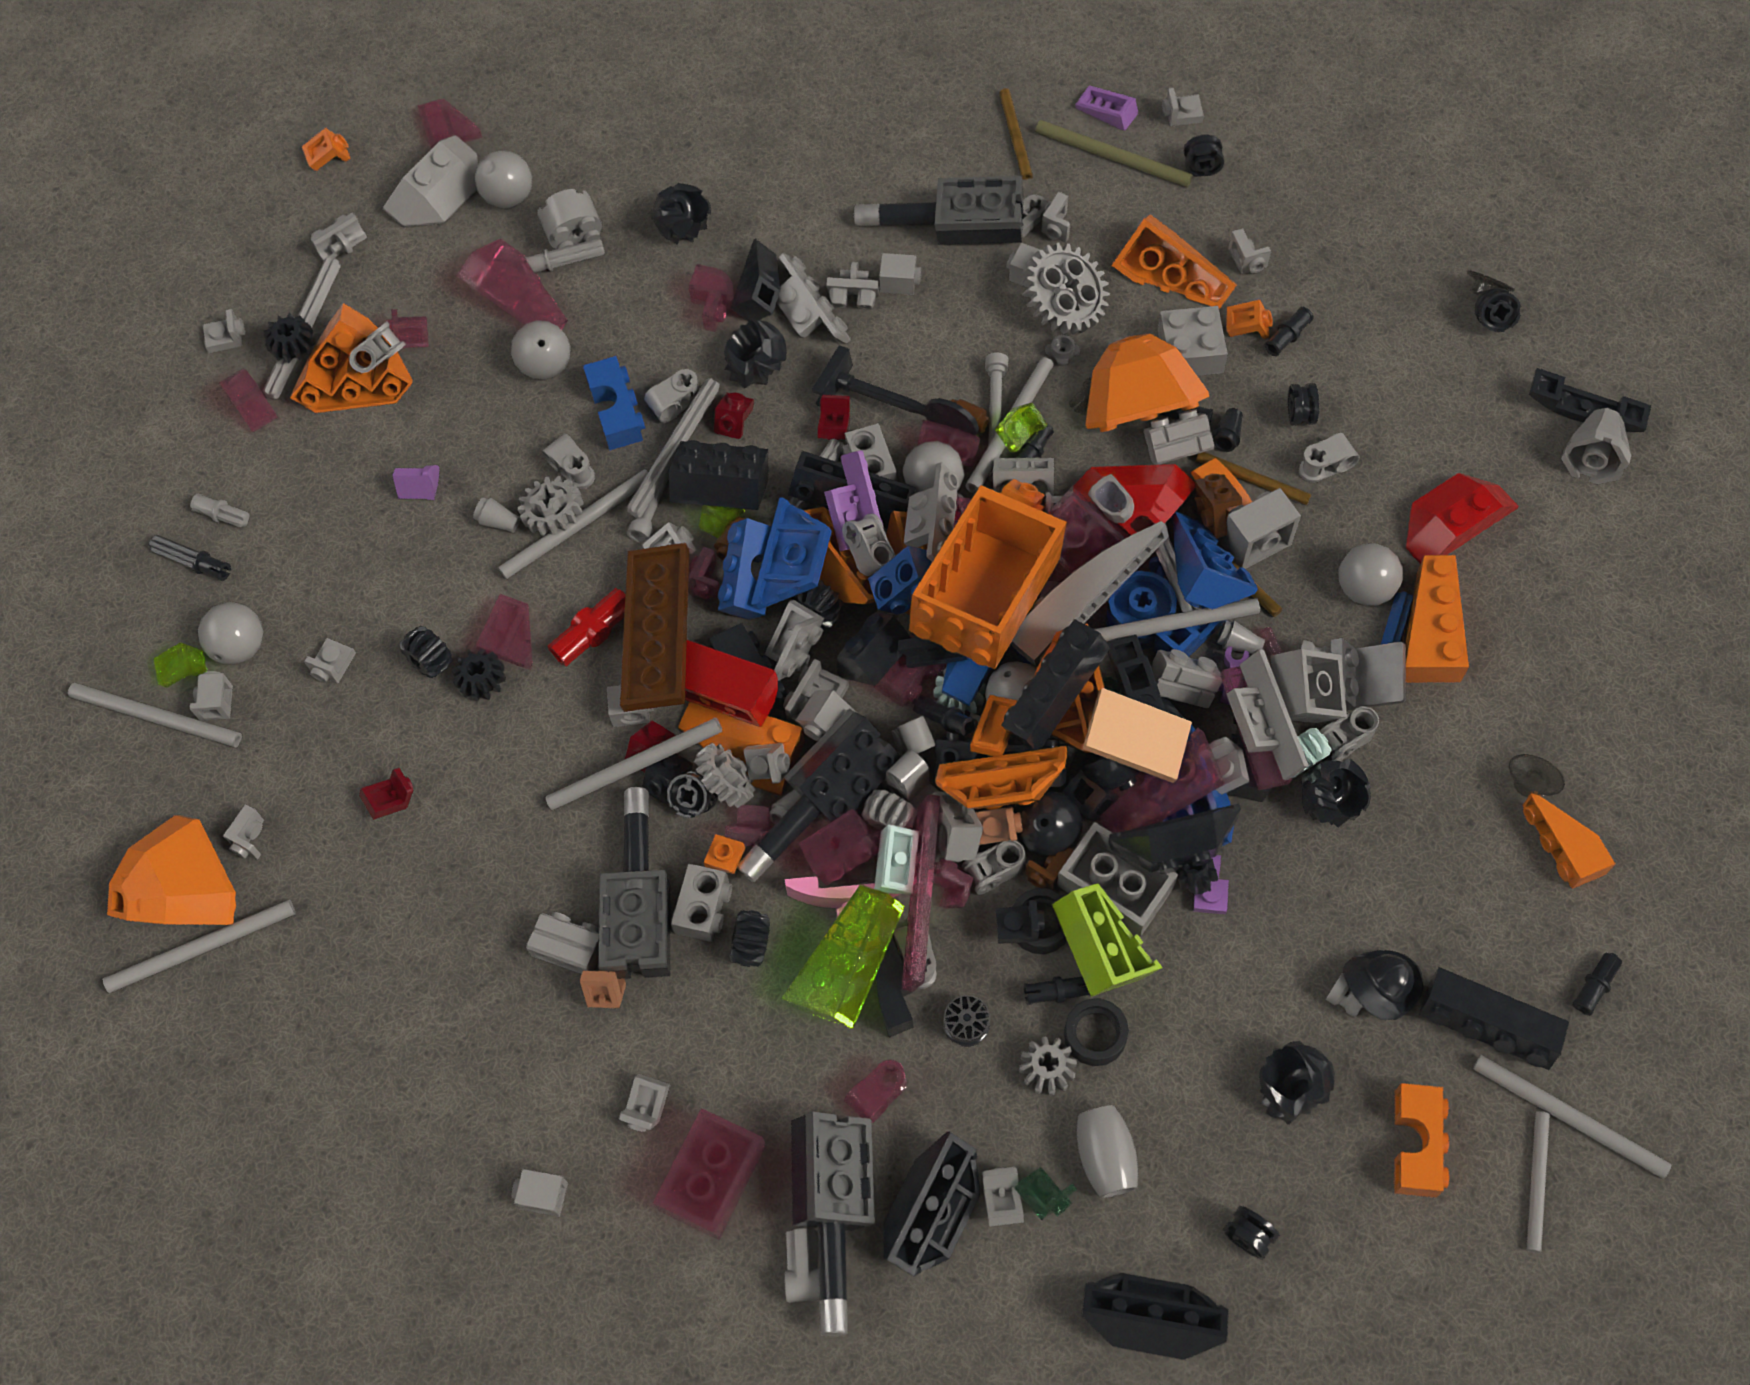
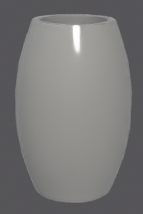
M1110 1105L1080 1113L1077 1119L1078 1151L1086 1176L1100 1198H1108L1137 1189V1153L1131 1133L1115 1106Z

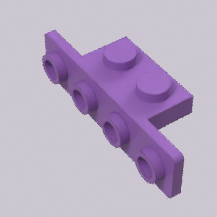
M862 450L841 455L848 486L824 492L840 551L850 549L842 534L845 522L862 520L865 515L871 513L876 514L880 518L876 494L871 484L868 464Z

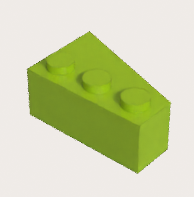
M1099 883L1074 890L1052 904L1091 997L1139 981L1163 968L1157 959L1152 961L1141 947V944L1144 942L1138 934L1133 936L1121 921L1124 916Z

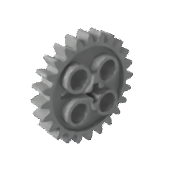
M1056 243L1053 247L1047 245L1042 250L1040 249L1026 263L1028 267L1022 272L1026 278L1021 284L1028 287V289L1022 295L1031 298V301L1027 303V307L1034 306L1036 310L1033 316L1041 315L1043 317L1042 325L1049 321L1051 323V331L1060 326L1063 335L1069 330L1072 335L1079 331L1084 333L1099 322L1098 320L1105 315L1103 310L1109 304L1104 300L1110 296V293L1104 291L1103 288L1108 285V282L1101 281L1100 277L1104 274V271H1096L1095 268L1098 262L1090 263L1088 261L1089 253L1081 256L1080 247H1077L1072 252L1069 243L1063 248L1059 243Z

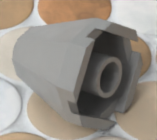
M1608 408L1594 410L1572 435L1561 457L1571 476L1579 478L1581 473L1590 476L1589 482L1595 484L1616 481L1621 478L1624 469L1630 463L1631 452L1624 422L1617 411Z

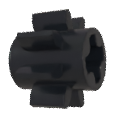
M1213 859L1211 862L1201 866H1192V863L1182 865L1183 867H1179L1176 871L1181 890L1183 891L1188 888L1194 895L1203 894L1207 891L1210 892L1211 882L1218 881L1217 869L1214 867Z

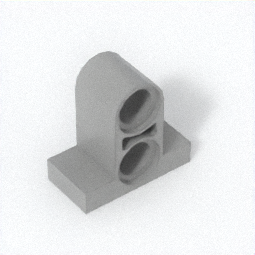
M908 750L886 772V779L880 784L889 793H894L896 796L904 798L906 802L911 803L918 812L917 817L920 820L930 811L934 792H939L929 783L928 765L912 750Z

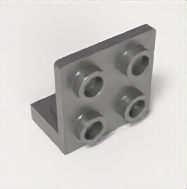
M1343 638L1331 640V653L1342 655L1346 710H1355L1361 706L1370 708L1399 704L1406 701V646L1403 642L1355 649Z

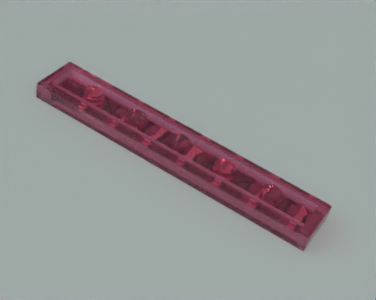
M929 794L920 803L917 813L916 831H919L913 893L910 894L902 978L903 990L912 992L918 989L925 981L940 796Z

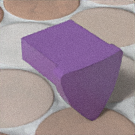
M426 465L424 468H395L393 479L398 499L434 500L439 480V466Z

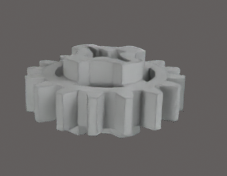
M557 476L554 481H550L549 477H545L542 484L535 481L534 489H525L527 497L519 498L521 506L517 507L523 524L525 527L528 526L532 533L539 530L541 536H544L547 530H551L552 534L556 535L557 529L560 527L564 531L568 530L566 524L568 522L575 524L577 520L574 515H580L583 512L580 506L584 504L577 485H573L570 479L563 482L560 476Z
M711 743L696 754L698 758L694 762L699 766L696 771L703 775L704 778L701 781L705 788L711 794H717L720 802L726 800L729 807L735 805L739 808L754 797L755 787L751 785L754 780H749V776L746 774L747 766L743 761H740L739 757L735 758L732 756L731 750L724 751L721 744L715 746L714 743Z

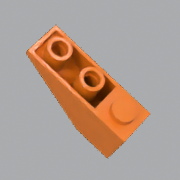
M1533 792L1528 796L1523 804L1524 816L1529 824L1535 825L1540 834V842L1543 849L1547 853L1552 854L1557 863L1556 868L1562 880L1568 881L1572 889L1606 875L1616 863L1599 835L1537 793Z

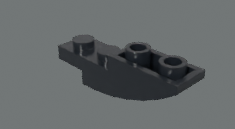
M1137 635L1107 642L1110 646L1107 653L1122 695L1165 711L1147 655L1144 656Z

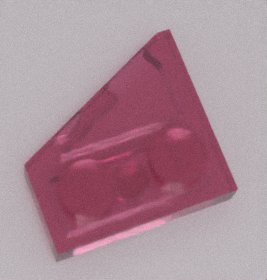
M444 98L418 105L431 149L439 141L454 135L464 143L482 138L480 128Z

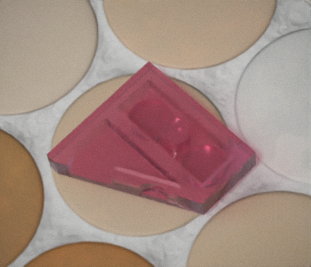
M500 594L476 643V650L479 651L480 648H483L487 654L493 651L499 659L531 670L533 661L529 605Z

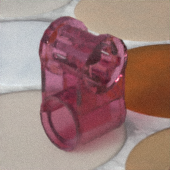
M895 1060L881 1062L864 1080L857 1083L844 1098V1102L860 1118L871 1119V1124L874 1123L905 1090L907 1079L904 1068ZM887 1073L891 1076L896 1074L898 1081L896 1083L891 1081L886 1083L884 1075Z

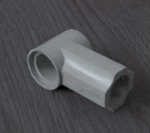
M794 1229L787 1231L788 1270H785L787 1303L819 1301L820 1288L816 1229Z

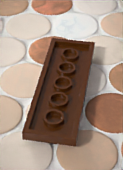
M687 543L628 551L620 706L624 712L685 704L689 547Z

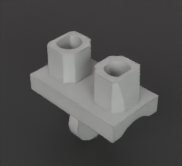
M350 213L347 216L341 215L336 218L334 224L324 230L319 229L312 233L310 240L324 262L325 258H335L343 252L348 255L353 252L352 247L366 239L367 236L359 225L356 216Z
M852 262L851 270L840 269V278L827 277L826 286L830 293L831 304L833 307L846 308L847 295L852 294L858 295V308L873 309L875 298L880 293L878 280H868L869 271L858 270V262Z

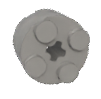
M575 189L560 191L545 200L547 205L543 210L541 207L538 209V218L551 247L554 249L601 239L599 233L602 229V223L590 195L586 191L582 190L583 194L576 193Z

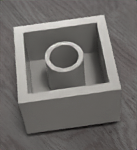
M1218 306L1160 312L1157 330L1159 338L1175 346L1197 376L1224 373L1228 353Z
M1281 488L1271 493L1269 491L1264 492L1254 502L1246 506L1239 505L1230 511L1227 518L1228 535L1223 536L1221 544L1227 552H1230L1235 557L1233 561L1239 567L1246 569L1292 545L1301 515Z
M1307 649L1271 655V670L1292 721L1319 723L1347 717L1342 655Z

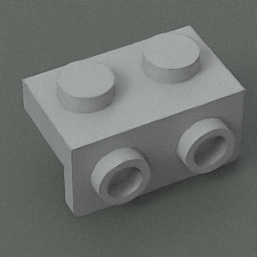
M814 659L810 667L806 666L802 670L798 680L799 685L795 692H789L784 701L783 708H785L787 722L803 727L796 719L814 691L834 690L843 698L849 688V681L821 669V662Z

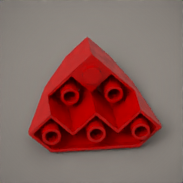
M1176 464L1090 467L1070 490L1091 509L1095 507L1101 512L1088 496L1091 487L1099 480L1112 474L1132 497L1134 511L1125 523L1109 521L1126 537H1129L1160 521L1165 524L1194 490L1195 482ZM1124 500L1116 509L1117 512L1122 511L1126 507Z

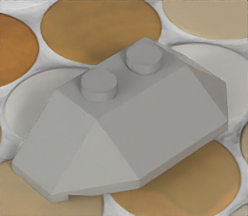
M456 135L439 141L402 178L384 205L383 210L403 227L445 223L477 191L475 184V174L478 166L477 153Z

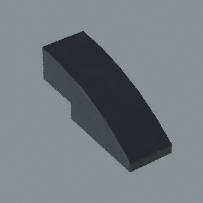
M885 925L880 928L875 970L880 1011L890 1038L914 1028L913 1018L904 999V996L913 993V987L888 927Z

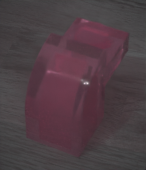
M696 264L688 286L691 303L705 305L702 312L704 329L716 332L719 322L723 323L725 320L726 310L734 311L730 308L734 298L733 284L729 276L722 270Z
M245 368L218 382L231 404L238 410L252 432L278 418L262 394V391Z

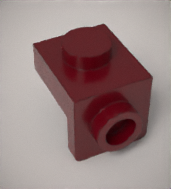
M726 393L715 409L714 433L741 439L744 421L753 410L754 399L745 397L741 393Z
M822 395L820 400L821 413L818 423V438L845 440V433L849 431L850 397Z
M651 720L630 737L625 759L677 735Z
M395 768L392 770L390 779L361 788L359 796L374 820L408 808L413 794V785L411 780L404 776L400 768Z

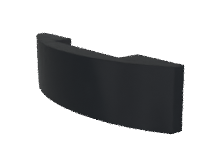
M1540 368L1535 370L1529 395L1551 411L1584 423L1594 410L1608 408L1620 414L1626 432H1644L1646 430L1652 405L1622 396L1619 402L1565 385L1566 377Z

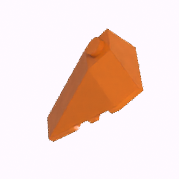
M1151 214L1143 219L1111 265L1135 283L1142 285L1145 283L1160 287L1161 291L1169 293L1171 290L1186 295V298L1208 306H1218L1219 309L1237 286L1235 282L1179 235Z
M689 702L678 725V729L685 732L713 718H717L722 727V732L698 744L703 748L711 743H714L715 746L721 744L724 751L731 750L732 756L735 758L739 757L740 761H743L745 765L746 761L743 750L747 746L783 743L784 751L790 758L791 770L795 766L805 743L803 727L767 716L763 725L758 727ZM771 778L757 779L751 785L782 796L787 781L783 779L780 783H772Z

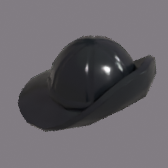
M1392 950L1366 952L1352 957L1343 967L1344 978L1354 997L1371 1015L1380 1020L1399 1019L1413 1009L1422 996L1424 985L1422 972L1419 966L1403 953Z

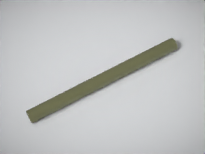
M1040 120L1036 127L1037 134L1188 188L1191 183L1193 174Z

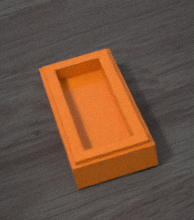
M989 695L970 744L971 752L989 756H1001L1004 754L1010 735L1001 724L1008 709L1014 706L1018 700Z

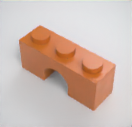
M1401 1083L1395 1090V1125L1409 1126L1415 1129L1422 1139V1150L1420 1152H1400L1394 1159L1395 1194L1437 1198L1444 1191V1188H1448L1449 1169L1444 1167V1154L1448 1152L1449 1135L1443 1132V1119L1448 1117L1449 1103L1447 1098H1443V1087Z

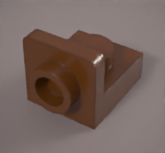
M1069 847L1055 856H1048L1044 863V868L1029 860L1025 871L1028 881L1037 888H1047L1054 891L1057 886L1058 874L1074 850Z

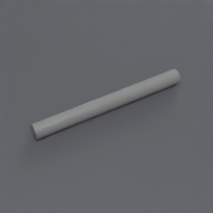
M1541 1111L1535 1112L1526 1249L1535 1253H1541L1550 1119L1549 1113Z

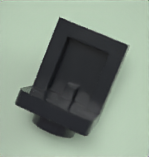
M673 754L647 766L642 788H645L650 796L668 804L667 790L670 782L675 777L690 772L693 763L678 754Z

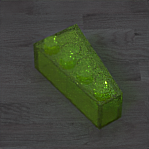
M859 885L781 999L803 1012L853 1029L905 906L886 892Z

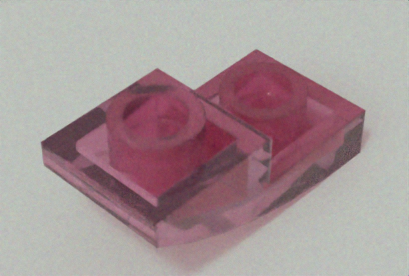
M922 420L917 446L928 441H940L950 445L959 453L962 465L974 466L980 441L979 437L950 426Z

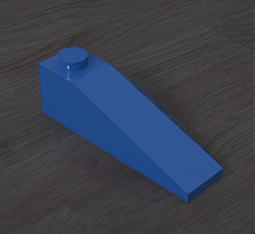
M1175 511L1172 515L1177 578L1184 600L1194 607L1204 606L1213 610L1255 594L1258 588L1250 573L1245 568L1239 567L1237 569L1232 564L1235 557L1230 552L1224 551L1216 545L1219 540L1204 527L1203 523Z

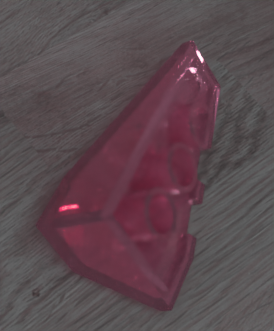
M501 238L473 251L456 274L458 278L524 325L536 320L549 321L562 330L568 322L552 296L548 294L537 274L533 272L527 263L528 261L525 256Z

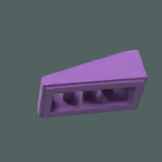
M1088 86L1075 104L1077 109L1124 131L1138 114L1135 98ZM1094 97L1097 98L1094 104L1090 103Z

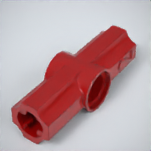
M615 588L594 607L581 609L573 617L571 626L547 646L555 659L566 667L590 646L597 647L609 637L611 628L625 616L626 594L621 589Z

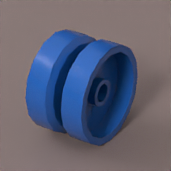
M1147 571L1134 572L1109 598L1106 615L1107 627L1175 614L1177 598L1174 588L1165 578L1156 573ZM1156 634L1138 637L1142 650L1153 648Z

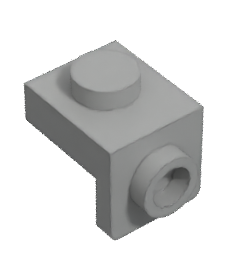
M1058 192L1053 201L1049 200L1044 207L1042 233L1046 234L1050 239L1066 243L1069 239L1070 223L1063 220V218L1067 214L1068 196L1061 192Z
M641 1074L636 1075L626 1109L620 1113L619 1120L627 1122V1126L633 1130H651L660 1121L670 1084Z
M995 1168L983 1171V1189L989 1227L1024 1222L1017 1168Z

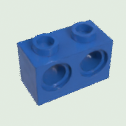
M907 546L868 578L878 610L893 614H902L909 610L912 594L932 564L926 557L927 550Z

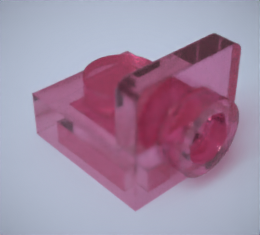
M391 309L392 319H388L386 322L388 321L390 330L399 341L406 343L402 348L429 347L427 316L398 317L397 309Z

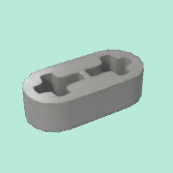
M1030 195L1024 199L1022 237L1027 235L1043 219L1042 214L1047 201L1040 195ZM1030 206H1032V207H1034V208H1035L1036 206H1040V210L1033 209V210L1030 212Z

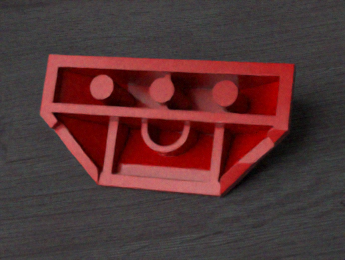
M1457 473L1412 503L1405 548L1420 564L1424 555H1448L1518 509L1519 506L1498 484Z

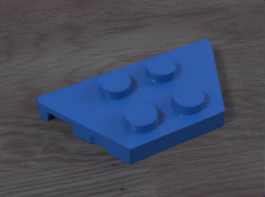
M779 498L751 605L756 609L765 608L818 587L832 530L823 522L812 518L801 508L798 509L790 504L785 498Z

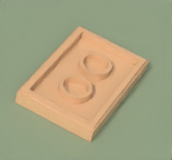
M1102 688L1098 692L1083 749L1174 783L1178 778L1192 722Z

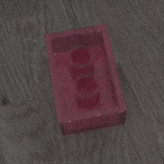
M1073 486L1047 513L1067 522L1058 562L1071 574L1101 552L1129 537Z
M701 1108L653 1204L658 1211L720 1240L766 1147L763 1137Z

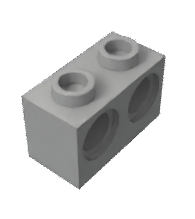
M879 423L845 433L846 445L842 446L843 455L859 451L863 447L869 448L862 450L868 464V472L875 471L878 472L876 475L897 481L896 469Z
M994 458L993 490L1001 493L1005 486L1002 483L1012 481L1013 479L1021 483L1030 484L1035 481H1043L1044 485L1035 487L1043 494L1049 492L1051 496H1054V458Z
M934 792L927 825L930 828L933 821L938 818L937 835L934 839L944 860L953 862L976 860L983 826L974 809L965 807L946 792ZM939 806L938 813L931 819L932 813Z
M688 864L671 922L675 934L712 942L714 934L721 932L724 921V914H721L723 902H729L732 893V884L729 883L726 872ZM706 884L716 886L711 893L704 894L700 892V889ZM697 914L707 915V919L701 924L691 922L692 918Z

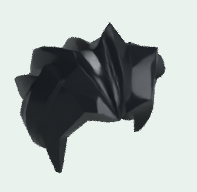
M676 183L675 187L666 188L657 195L650 213L651 220H654L658 231L666 240H670L677 245L685 237L693 243L694 238H698L699 230L707 229V213L711 215V206L708 199L701 195L702 190L692 185Z
M762 320L748 321L747 325H740L739 330L733 331L731 339L729 338L726 342L724 359L727 365L724 370L731 372L730 381L739 382L744 389L755 382L767 385L768 375H772L774 370L780 371L782 361L787 359V346L783 335L773 324Z
M1349 758L1342 762L1337 760L1324 761L1312 766L1309 772H1305L1301 779L1302 805L1305 815L1310 814L1313 820L1318 819L1320 823L1329 822L1338 828L1348 820L1354 821L1360 815L1362 809L1366 811L1371 800V787L1365 772Z
M1300 1041L1287 1043L1282 1049H1274L1272 1055L1266 1057L1265 1067L1263 1066L1259 1073L1260 1092L1264 1095L1261 1104L1268 1106L1266 1114L1271 1117H1279L1286 1124H1291L1299 1114L1311 1115V1108L1317 1107L1318 1104L1329 1102L1330 1091L1334 1090L1335 1072L1330 1060L1320 1050L1304 1045Z

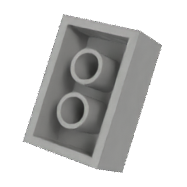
M1094 822L1060 870L1057 886L1070 893L1074 890L1099 883L1124 916L1121 921L1131 934H1138L1141 938L1174 889L1178 874L1175 872L1160 874L1159 871L1149 872L1112 851L1109 847V834L1112 833Z

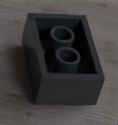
M697 440L681 441L669 469L670 502L759 510L769 479V449L759 448L754 445L741 447L730 446L727 443L708 444Z

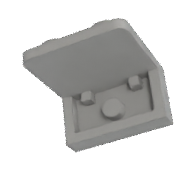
M795 600L788 602L764 654L777 662L774 670L778 681L785 677H790L798 671L801 672L810 660L808 652L811 646L817 643L823 632V629L820 627L824 617Z

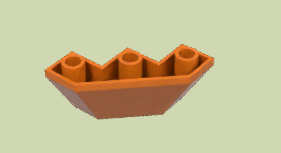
M343 303L311 351L290 398L315 413L395 404L411 386L413 380L398 351L369 372L361 373L352 368L349 360L351 352L378 327L369 318ZM359 351L356 354V361L359 365L365 367L371 364L372 357L366 351Z
M1150 333L1128 336L1109 344L1093 369L1085 424L1087 429L1099 428L1100 432H1106L1117 428L1118 424L1137 419L1141 421L1157 418L1159 413L1181 408V410L1196 408L1199 406V401L1210 396L1204 384L1175 346Z
M175 815L128 848L109 882L107 916L126 921L156 924H234L236 892L200 819Z

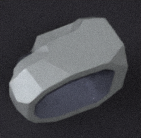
M1112 474L1103 477L1091 487L1088 496L1109 520L1114 523H1125L1132 516L1134 511L1133 499Z

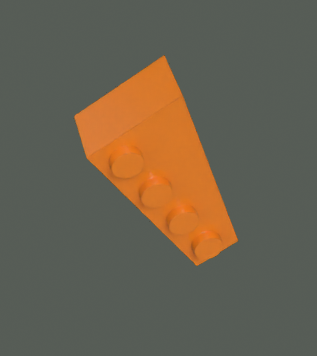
M1424 555L1416 575L1413 603L1405 642L1406 683L1461 682L1469 668L1456 555Z

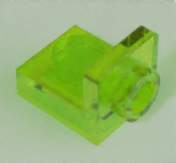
M1027 403L1012 408L995 428V431L1009 451L1015 452L1024 445L1034 432L1044 430L1048 424L1033 403Z
M703 505L699 528L719 538L729 521L739 517L746 509Z
M181 642L153 658L158 685L166 688L188 675L198 677L207 672L203 651Z

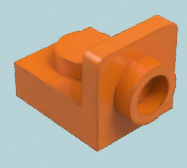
M327 128L323 129L302 146L309 167L315 171L335 156H338L345 162L350 159L346 140L340 134H334Z
M1260 300L1227 307L1226 331L1230 337L1258 331L1263 339L1269 338V327L1273 325L1272 314L1269 309H1265Z
M715 834L703 863L707 868L734 874L744 853L745 845L743 842Z

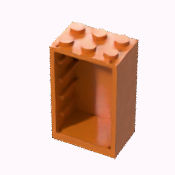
M980 485L912 594L909 631L921 639H928L943 646L950 652L964 655L978 665H986L996 669L1060 559L1067 522Z

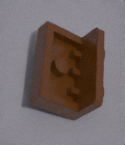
M1209 474L1203 479L1195 480L1196 497L1192 499L1195 514L1200 515L1204 527L1209 528L1215 538L1228 535L1226 508L1239 506L1243 503L1242 497L1224 474Z

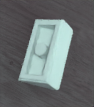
M889 824L881 831L874 892L886 894L913 893L919 831Z

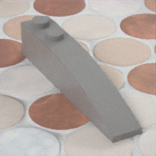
M1160 521L1113 545L1074 571L1046 597L1039 598L1033 604L1031 612L1026 616L1011 642L1012 647L1037 668L1052 643L1056 632L1069 627L1074 619L1084 624L1169 537L1166 524Z

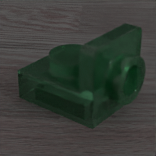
M1042 1167L1020 1180L1014 1187L1041 1221L1052 1213L1058 1217L1072 1204L1069 1198L1077 1190L1072 1183L1061 1191Z

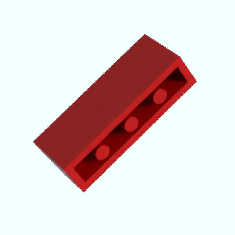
M687 640L685 700L761 727L773 707L778 691V677L775 670Z

